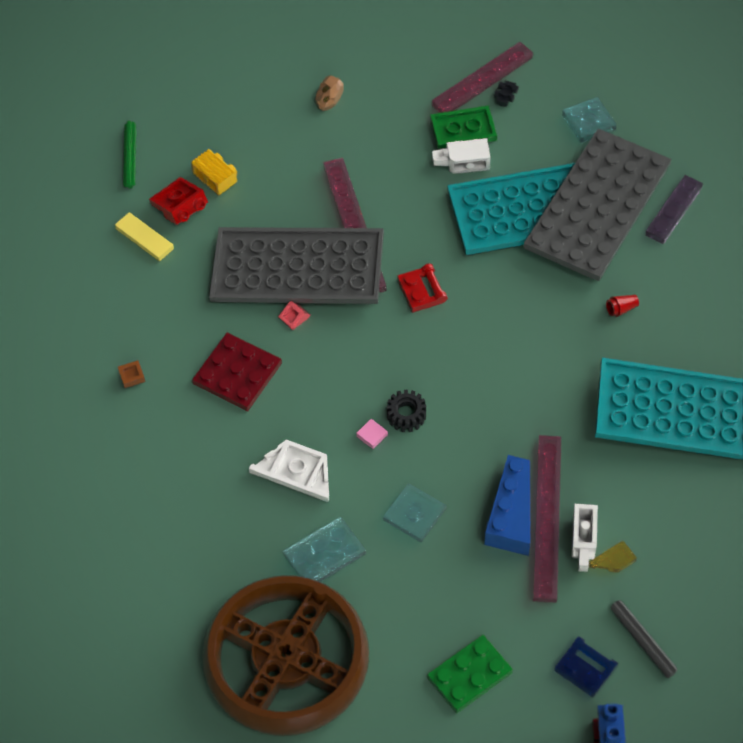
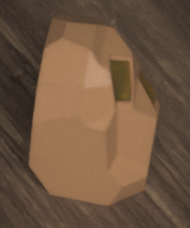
M330 75L325 77L320 84L316 94V104L319 109L323 111L330 110L340 100L344 86L339 78Z

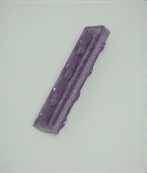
M685 175L646 230L645 236L664 244L701 191L703 183Z

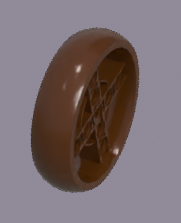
M284 575L269 577L255 581L237 591L215 614L207 630L203 647L204 675L212 695L221 708L240 724L252 730L271 735L289 736L308 733L335 720L357 697L364 683L369 664L367 634L353 606L333 588L317 580L301 576ZM284 600L303 602L292 620H278L265 627L244 617L253 609L271 602ZM328 612L342 624L348 634L351 645V662L348 670L321 657V646L315 632ZM307 614H314V615H315L313 618H306V617H305V615H307ZM243 631L251 632L246 636L240 635V633ZM298 632L304 634L299 638L293 637ZM225 639L251 652V664L257 676L242 699L230 688L222 671L221 651ZM264 641L271 642L268 646L260 645ZM305 662H309L312 664L308 668H304L301 666ZM272 671L279 672L275 677L268 675ZM325 673H331L333 675L329 679L321 677ZM309 682L330 693L322 701L304 709L286 712L267 710L280 689H294ZM259 691L267 692V694L262 697L256 695V693Z

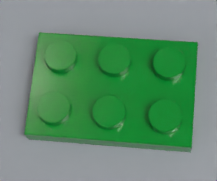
M489 105L430 114L438 150L447 148V143L454 141L486 138L487 142L497 141V133Z
M481 635L428 673L427 678L452 709L458 713L512 674L513 668L484 635Z

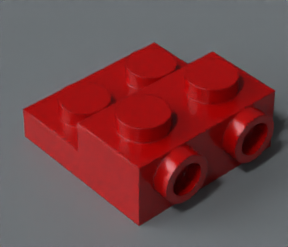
M179 177L149 199L153 207L162 211L165 218L176 225L186 222L190 215L196 211L203 210L208 203L203 189L182 177Z

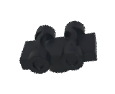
M500 81L498 89H501V91L496 90L494 93V97L497 98L496 104L507 107L509 102H514L515 95L513 93H518L519 86L510 81Z

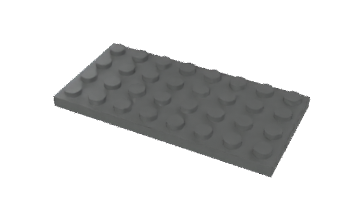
M598 128L524 243V248L600 281L669 168L672 159Z
M219 227L209 296L210 301L378 304L384 229Z

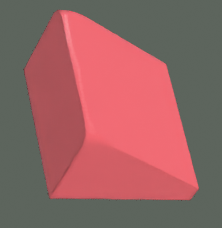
M290 301L278 317L294 330L307 320L310 314L298 303Z

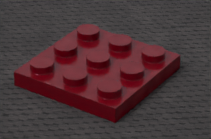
M227 332L194 376L192 382L194 385L248 412L281 366L282 359Z

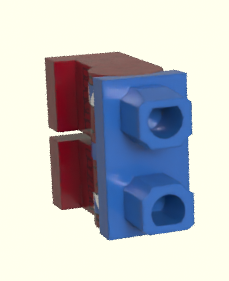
M598 705V719H593L592 721L594 743H626L623 705Z

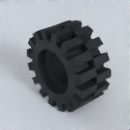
M404 390V394H401V391H397V396L391 395V400L388 399L387 420L391 426L394 425V429L397 431L401 428V432H405V429L413 432V427L416 430L419 429L420 425H423L424 420H426L424 398L421 399L419 393L415 396V391L413 390L411 394L408 393V390ZM403 406H410L414 408L415 412L410 416H403L399 414L398 410Z

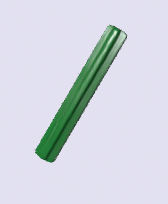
M127 121L124 125L123 185L131 189L136 183V123Z

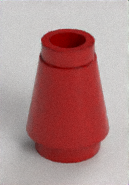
M635 294L612 296L606 301L608 314L619 317L639 306V299Z

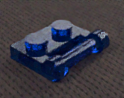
M578 636L570 649L555 666L554 671L594 698L613 674L619 663L613 659L609 660L586 644L582 637ZM580 650L603 666L605 670L600 672L576 654Z

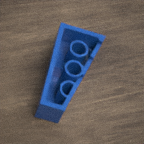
M511 455L507 456L485 532L484 545L529 556L530 460Z

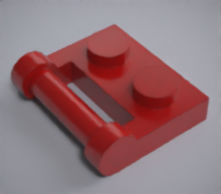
M426 264L420 269L397 275L398 283L412 313L442 304L448 299L437 281L432 264ZM427 277L435 294L434 296H429L421 278Z

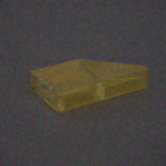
M621 541L594 558V560H591L589 567L608 569L611 572L618 573L636 562L637 557L626 543Z

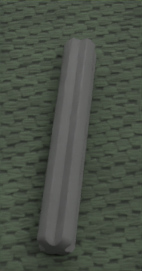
M621 600L614 602L611 605L613 613L667 678L675 675L677 667Z

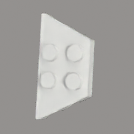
M285 440L275 450H271L264 455L265 458L256 465L253 463L249 467V473L323 501H329L327 454Z

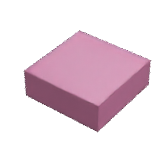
M370 419L356 434L361 441L374 449L388 435V431Z

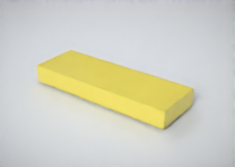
M130 212L115 224L116 230L159 262L174 249V245Z

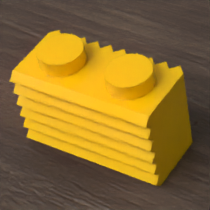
M207 149V151L201 153L200 156L191 162L193 174L209 186L212 191L217 193L218 196L237 183L236 168L232 164H226L222 156L217 152L213 153L210 149Z

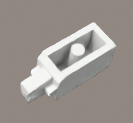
M487 138L447 143V148L432 151L433 165L448 166L449 171L453 174L490 170L491 157Z
M574 505L571 557L578 558V571L588 572L589 559L594 560L598 505Z

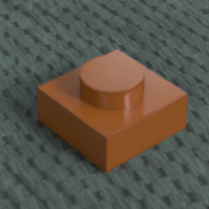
M138 360L118 366L124 388L145 382V377Z

